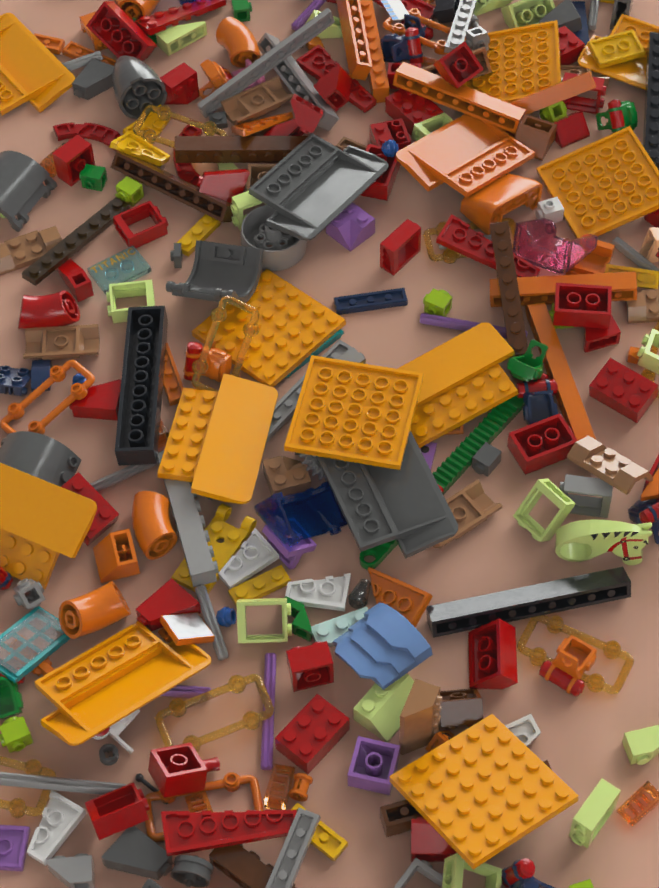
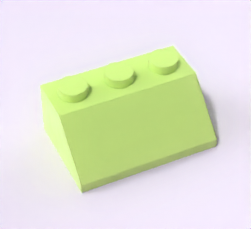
M520 0L502 7L501 11L506 25L511 29L538 24L540 19L555 8L553 0Z
M406 673L384 690L375 683L353 708V720L382 741L388 743L400 729V715L414 680Z

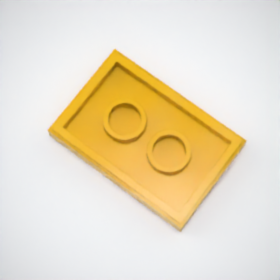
M633 29L587 42V46L599 69L641 58L646 54Z

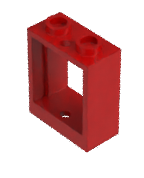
M565 72L563 81L578 76L579 74ZM593 77L596 88L591 90L598 91L597 99L573 96L563 100L567 109L591 114L599 113V109L603 108L605 98H602V96H605L607 86H604L605 79Z
M150 200L113 216L116 231L128 248H133L131 250L168 234L167 226L169 224L167 219L161 216L159 208L154 206ZM148 217H151L156 224L136 234H133L128 227Z
M409 219L405 220L380 243V267L393 276L421 250V227L417 223Z
M134 782L84 802L99 840L149 820L146 811H149L150 807L142 789H137Z

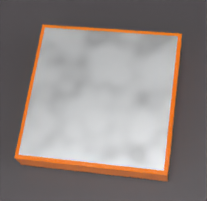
M198 612L161 615L160 623L176 646L214 642L215 635Z

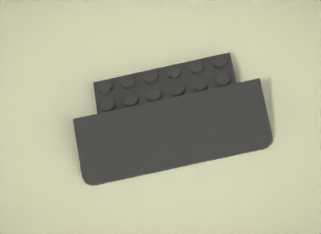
M310 134L251 186L249 194L277 210L266 220V226L308 241L314 239L388 169V163L373 153L351 145L342 151L317 135Z
M411 431L400 470L316 456L360 552L396 539L406 559L453 537L458 532V523Z

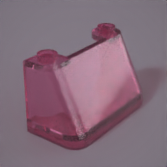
M541 218L518 222L515 227L513 253L537 267L557 274H564L569 272L596 248L598 236L588 233L583 235L582 238L563 239L556 236L557 228L552 220Z

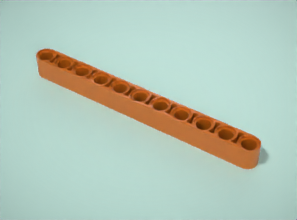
M545 302L526 305V316L534 339L548 346L543 364L547 375H549V380L555 379L558 384V392L555 397L563 419L578 441L587 436L596 440ZM537 346V347H538V350H539V353H540V355H541V352H542V351H541V348H540L539 346Z

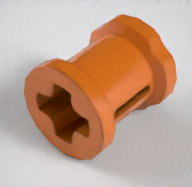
M297 773L294 775L295 782L292 790L289 791V796L294 800L304 802L308 799L307 792L309 785L313 783V778L304 773Z

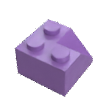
M352 202L326 227V234L351 252L375 234V218Z
M358 736L348 771V786L390 795L393 785L389 782V776L397 770L400 758V745Z

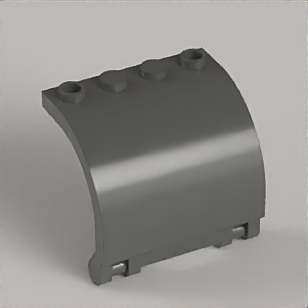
M3 151L0 153V213L8 219L11 227L19 232L23 228V224H26L30 219L27 214L41 197L47 198L51 194L50 191L56 188L57 183L49 176L50 173L32 158L16 151Z
M196 240L195 259L186 283L179 284L168 281L166 283V291L172 292L174 296L236 305L244 304L252 297L258 285L264 249Z
M19 431L8 434L1 442L0 463L60 487L75 475L81 459L68 447L43 434Z

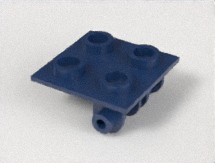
M6 365L0 366V393L7 394L9 392V395L17 396L27 395L28 389L25 386L31 379V370L27 368H11Z

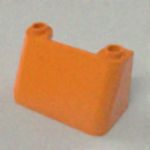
M509 173L469 197H463L460 212L485 234L489 235L491 234V223L502 222L503 215L524 204L531 210L536 209L541 199L543 185L537 180Z

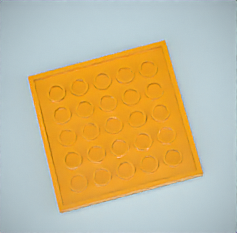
M558 21L489 32V50L486 52L492 72L471 79L463 85L509 103L560 83L561 64Z
M630 126L536 168L551 197H558L564 207L563 217L578 241L581 235L595 238L659 209V170Z
M266 269L261 273L256 290L249 301L239 305L225 303L191 332L193 337L206 346L212 340H215V348H219L231 355L232 364L261 384L275 387L315 350L344 327L346 319Z
M311 355L284 444V451L400 470L423 381V373Z
M493 714L389 776V782L472 869L477 868L578 802V795Z

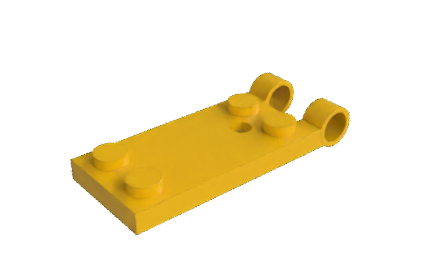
M224 503L219 505L214 518L205 529L208 531L210 542H207L208 546L212 545L215 557H212V561H217L219 572L229 559L239 551L242 543L247 540L257 525V520L248 515L243 519L240 529L226 523L225 521L231 515L232 507ZM224 539V542L218 543L217 540ZM184 558L171 578L178 584L195 592L196 587L192 585ZM216 573L217 581L219 580V573ZM217 582L205 584L208 594Z

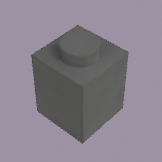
M485 442L473 456L472 468L476 473L488 477L501 462L502 451Z

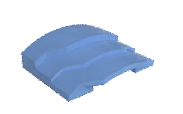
M380 602L363 613L364 617L350 626L347 632L332 641L333 645L336 646V656L348 664L360 678L372 679L383 690L433 655L431 646L421 633L398 611Z

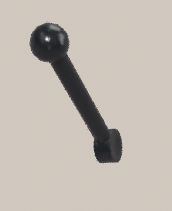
M142 774L136 775L135 780L137 782H142L153 792L158 791L144 779Z

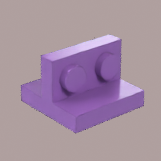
M294 519L265 525L262 530L268 538V543L279 554V559L289 570L297 566L302 554L314 551L317 546Z

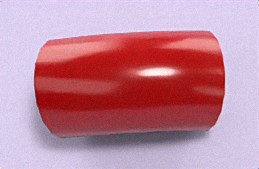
M66 290L42 296L23 295L18 329L25 330V328L70 325L79 321V307L73 296Z

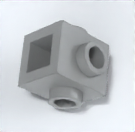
M481 26L466 30L465 42L471 51L484 46L486 51L489 50L488 44L490 39L487 31Z
M26 578L18 582L17 587L13 588L16 593L13 595L15 601L19 606L22 605L27 610L39 606L42 601L46 600L43 595L44 589L39 581L36 582Z

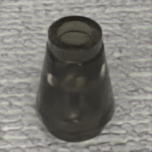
M361 579L348 597L349 604L353 608L360 609L368 604L371 586L369 580Z

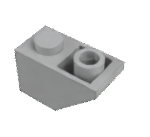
M80 853L75 855V857L55 856L53 859H47L49 871L68 888H95V869L92 855Z

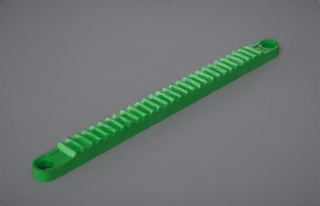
M514 396L493 408L491 413L489 412L487 417H484L483 421L478 424V427H475L473 432H470L464 442H461L454 452L452 451L450 457H447L440 467L438 466L436 472L432 473L437 484L444 489L443 495L472 465L473 456L484 443L491 444L523 409V406H525L523 398ZM396 539L361 551L360 565L366 570L369 567L373 569L378 567L398 545ZM370 555L375 560L373 562H366L364 558Z

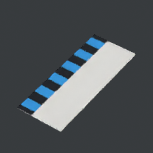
M380 0L393 21L404 19L405 14L409 15L400 0Z

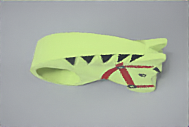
M599 519L571 522L557 529L555 552L560 558L571 562L587 561L606 552H613L615 555L622 557L623 563L637 565L642 562V548L646 544L648 545V537L652 535V531H647L652 527V523L630 524L621 521Z

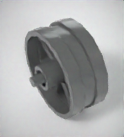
M178 855L175 857L174 867L170 873L174 880L185 884L187 887H207L210 885L211 875L214 870L210 862L196 855Z

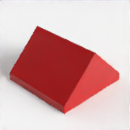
M583 111L568 114L566 117L552 122L557 124L555 141L561 148L590 136Z

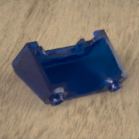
M323 482L316 489L312 487L304 492L283 496L282 492L275 493L254 506L256 514L283 544H289V547L308 538L328 533L331 536L341 532L342 527L348 525L328 482Z

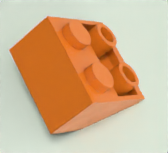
M130 528L109 533L93 548L101 583L140 574Z

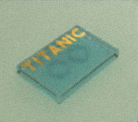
M134 246L87 268L88 273L105 295L106 292H109V284L132 282L152 271L150 265Z

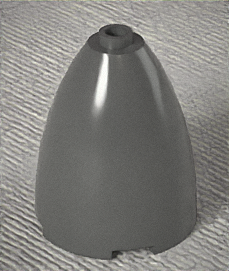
M124 55L116 60L113 68V89L119 107L126 116L139 119L160 104L164 105L167 98L165 85L151 67L132 56Z

